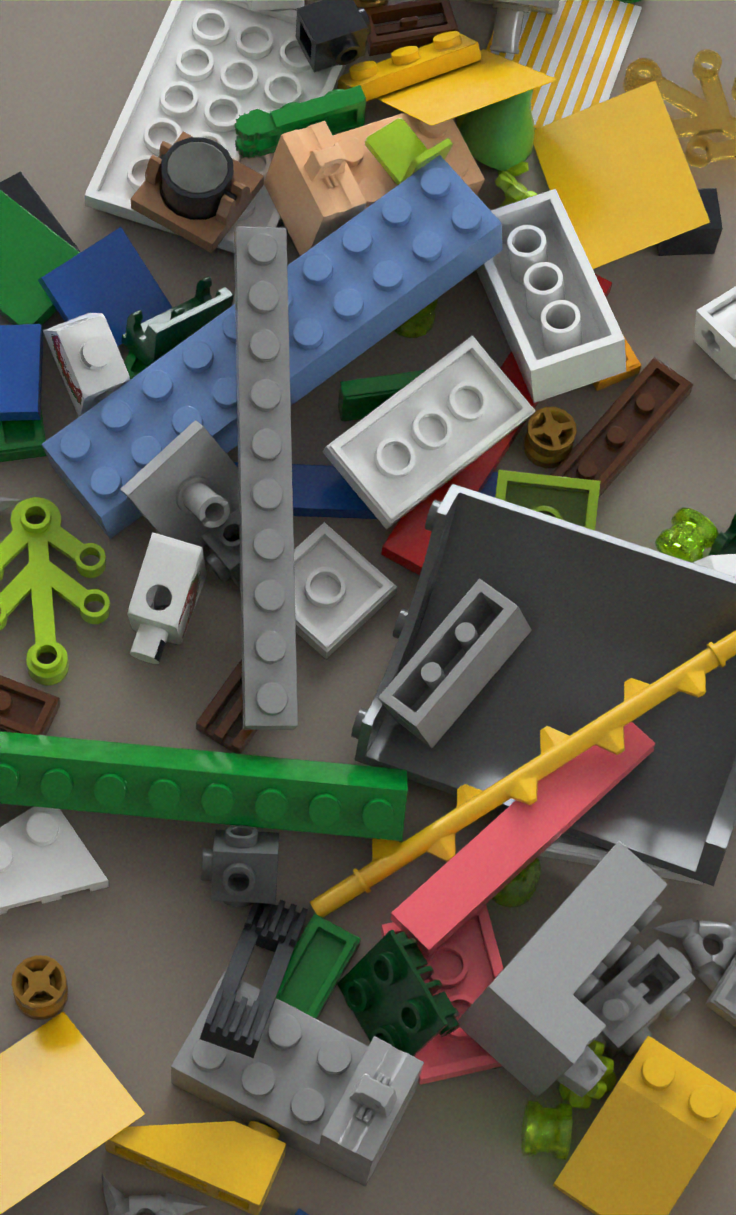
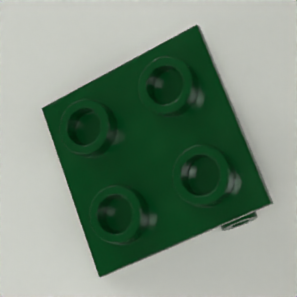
M391 930L337 985L370 1042L375 1036L391 1044L393 1047L415 1056L438 1033L441 1037H444L458 1029L460 1025L456 1017L459 1015V1012L453 1007L445 991L432 996L443 986L440 980L424 983L434 973L432 966H426L428 963L417 946L416 939H409L405 932L395 934L394 930Z

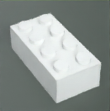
M556 189L491 210L502 223L503 250L485 262L476 271L533 402L536 403L626 372L625 338Z

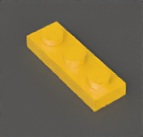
M458 31L444 32L436 35L431 44L420 48L417 46H406L396 49L391 53L392 58L378 63L375 61H364L354 64L349 68L350 73L341 75L338 79V89L346 90L360 85L367 102L482 60L479 43Z

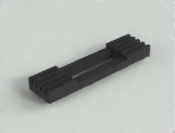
M280 900L278 905L253 903L229 966L205 1021L200 1036L201 1040L254 1058L308 909L302 908L301 913L295 912L297 905L291 904L290 909L284 908L286 901ZM256 945L273 951L275 954L257 1001H254L253 1005L249 1006L246 1005L248 998L242 996L240 1002L235 1001Z

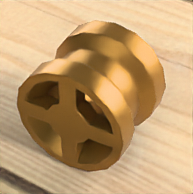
M544 407L537 410L530 417L523 446L527 458L533 464L542 468H555L572 451L577 433L573 417L565 410L557 407ZM542 437L546 438L547 440H550L551 445L545 443L542 440Z
M35 955L26 958L17 965L12 975L11 986L17 1008L25 1016L34 1020H46L56 1016L63 1010L68 999L67 978L63 967L55 959L48 956ZM46 993V994L49 996V997H47V996H45V995H44V996H41V997H38V996H37L35 999H33V997H34L36 994Z

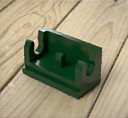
M208 276L198 281L194 298L141 323L143 320L141 310L130 314L127 318L126 333L122 335L121 342L148 367L230 308L234 295L224 287L217 291L215 298H212L210 293L212 280Z

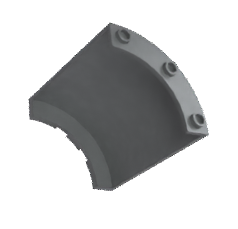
M452 484L443 501L434 500L430 507L425 529L432 531L410 608L409 610L401 609L394 626L393 637L397 638L398 642L369 709L361 707L356 716L351 737L358 739L355 761L374 767L406 769L407 779L457 796V789L464 784L484 791L541 754L540 730L544 727L549 726L569 736L622 703L624 701V682L628 679L633 678L652 684L707 649L706 645L712 642L714 644L735 631L736 577ZM480 578L519 606L532 631L436 745L431 748L395 721L378 697ZM736 655L725 662L726 666L723 668L718 666L706 674V693L698 698L679 691L632 721L656 743L654 751L563 834L609 850L620 841L643 862L714 886L736 822ZM509 799L495 808V810L503 812L516 800Z

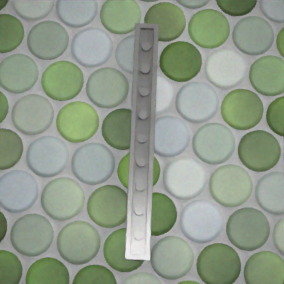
M236 226L234 231L243 730H295L298 726L287 230L286 228Z

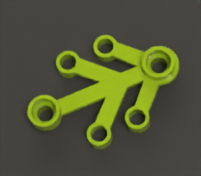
M32 497L21 501L13 509L10 518L12 531L0 543V582L4 576V568L27 546L29 563L0 593V631L6 626L8 616L31 593L35 644L27 652V670L33 681L40 685L51 686L61 682L66 677L69 669L67 652L60 643L56 642L52 590L77 608L82 619L90 624H100L109 617L110 600L108 595L102 590H87L50 562L48 544L74 561L78 573L86 578H95L104 572L106 568V555L100 545L95 543L83 544L61 527L60 511L53 502L41 497ZM33 515H41L45 518L39 524H31L27 521L28 517ZM88 555H94L100 559L93 566H87L81 562ZM92 601H98L104 605L103 609L98 612H90L85 607ZM43 653H53L56 656V659L50 664H43L37 660Z

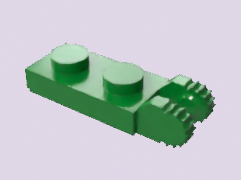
M360 85L346 90L335 89L322 97L301 103L291 102L285 104L280 109L270 111V113L255 109L249 111L248 114L239 115L235 123V130L238 135L236 136L237 140H235L236 151L243 158L248 157V159L274 153L281 134L300 130L322 121L326 122L332 135L364 126L366 97Z

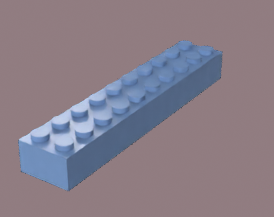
M441 155L437 156L287 265L291 406L503 250L502 223ZM235 304L42 443L52 468L109 539L142 516L141 512L120 489L195 420L205 427L226 454L238 445Z

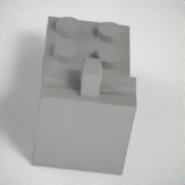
M618 841L458 1019L460 1028L537 1098L556 1080L580 1097H583L596 1085L607 1070L606 1066L588 1046L607 1025L582 1004L581 1001L598 983V978L606 969L610 968L630 946V941L637 933L641 932L661 910L662 907L654 900L668 884L625 845Z
M224 971L171 1065V1083L249 1124V1121H256L273 1128L280 1134L278 1140L285 1142L286 1145L366 1186L416 1091L424 1062L375 1036L369 1046L277 998L273 1004L254 1058L200 1039V1036L226 973ZM241 980L236 992L235 1001L240 1002L243 996L248 998L246 1005L252 1006L254 1001H257L260 989Z

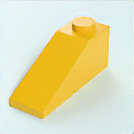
M236 1121L130 1126L106 1141L105 1149L109 1153L252 1215H259L285 1157L286 1143L278 1140L280 1134L265 1124L249 1121L248 1126H245Z

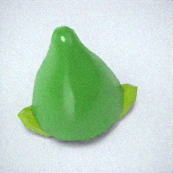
M533 89L456 117L457 127L472 156L479 162L497 169L498 176L503 170L509 172L514 177L529 171L528 163L525 161L532 153L535 135V125L531 113Z

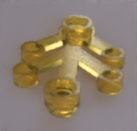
M709 49L701 50L696 54L693 62L692 73L700 81L705 100L664 78L661 69L652 59L639 58L628 65L623 81L625 92L656 81L663 100L691 115V117L676 119L669 115L678 138L692 136L687 142L684 153L686 161L690 165L705 167L713 161L736 158V118L730 115L720 82L719 72L722 59L717 52ZM701 63L711 64L713 68H705ZM639 74H644V75H647V76H649V77H643V76H641V75H639ZM735 77V79H734V83H733V86H732V89H731L732 97H733L735 100H736V77ZM721 132L732 140L714 143L703 134ZM701 148L706 151V154H698L693 149Z

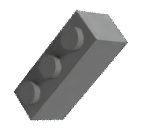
M479 578L378 698L395 721L429 747L433 748L532 629L519 606Z

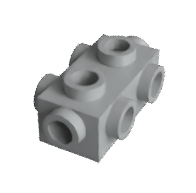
M659 939L646 950L640 945L635 946L616 965L620 973L607 985L599 979L598 983L581 1001L582 1004L607 1025L595 1040L604 1044V1051L611 1059L615 1058L622 1050L629 1057L633 1056L638 1052L647 1036H653L648 1029L653 1022L661 1015L667 1022L672 1021L692 1001L686 994L696 979L691 974L692 968L690 963L681 952L673 947L667 948ZM643 982H655L660 988V993L655 996H647L650 989Z

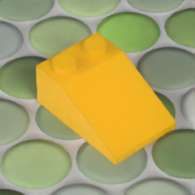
M648 1035L559 1174L553 1187L595 1215H668L736 1108V1092Z

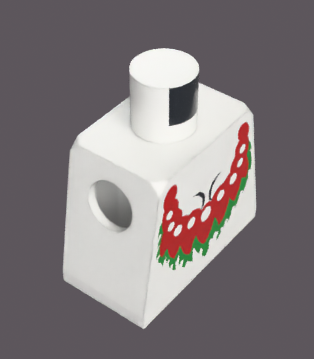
M87 313L43 330L78 417L130 380L127 368L103 313Z
M152 532L127 613L132 630L137 632L130 651L131 656L148 663L159 664L166 642L181 644L183 642L207 576L202 547ZM160 607H167L166 609L161 611L156 610Z

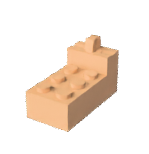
M401 113L336 135H332L325 121L300 130L281 134L264 185L299 255H303L397 186L365 146V141L368 136L398 118H402L428 150L449 138L453 145L445 161L477 195L485 178L454 120L450 119L430 126L406 113Z

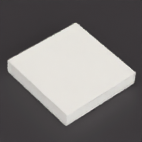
M325 522L294 549L296 633L327 659L396 595L397 586Z

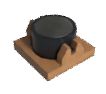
M183 131L173 145L165 141L161 143L158 157L155 155L150 157L145 172V181L130 199L131 209L206 251L213 253L263 187L264 176L231 158L228 150L218 142L205 137H193Z

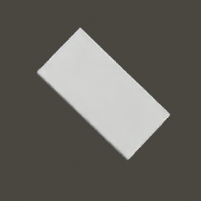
M472 335L328 444L322 452L387 530L524 423L536 411Z

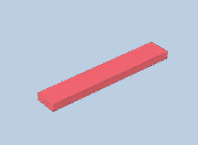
M630 722L624 726L625 750L622 753L616 755L594 745L539 780L537 801L534 804L527 805L517 800L513 802L392 911L391 920L409 938H415L418 943L417 946L429 957L654 751L656 743L633 722Z

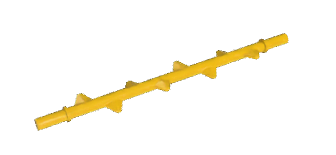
M736 630L714 644L712 642L706 645L707 649L652 684L633 678L628 679L624 682V701L569 736L549 726L544 727L540 730L541 754L484 791L466 784L461 785L457 789V808L402 843L396 840L372 838V862L360 870L356 867L353 869L354 873L309 901L318 916L324 918L363 892L370 893L371 887L426 852L448 862L456 855L457 832L509 799H514L527 805L534 804L537 801L538 781L592 746L596 745L616 755L622 753L625 750V725L679 691L698 698L706 693V674L718 666L723 668L726 666L725 662L736 655Z

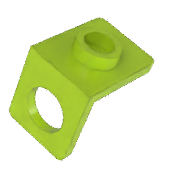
M402 118L394 120L371 134L365 141V146L397 185L437 156L441 155L445 160L453 145L451 140L447 138L428 150Z

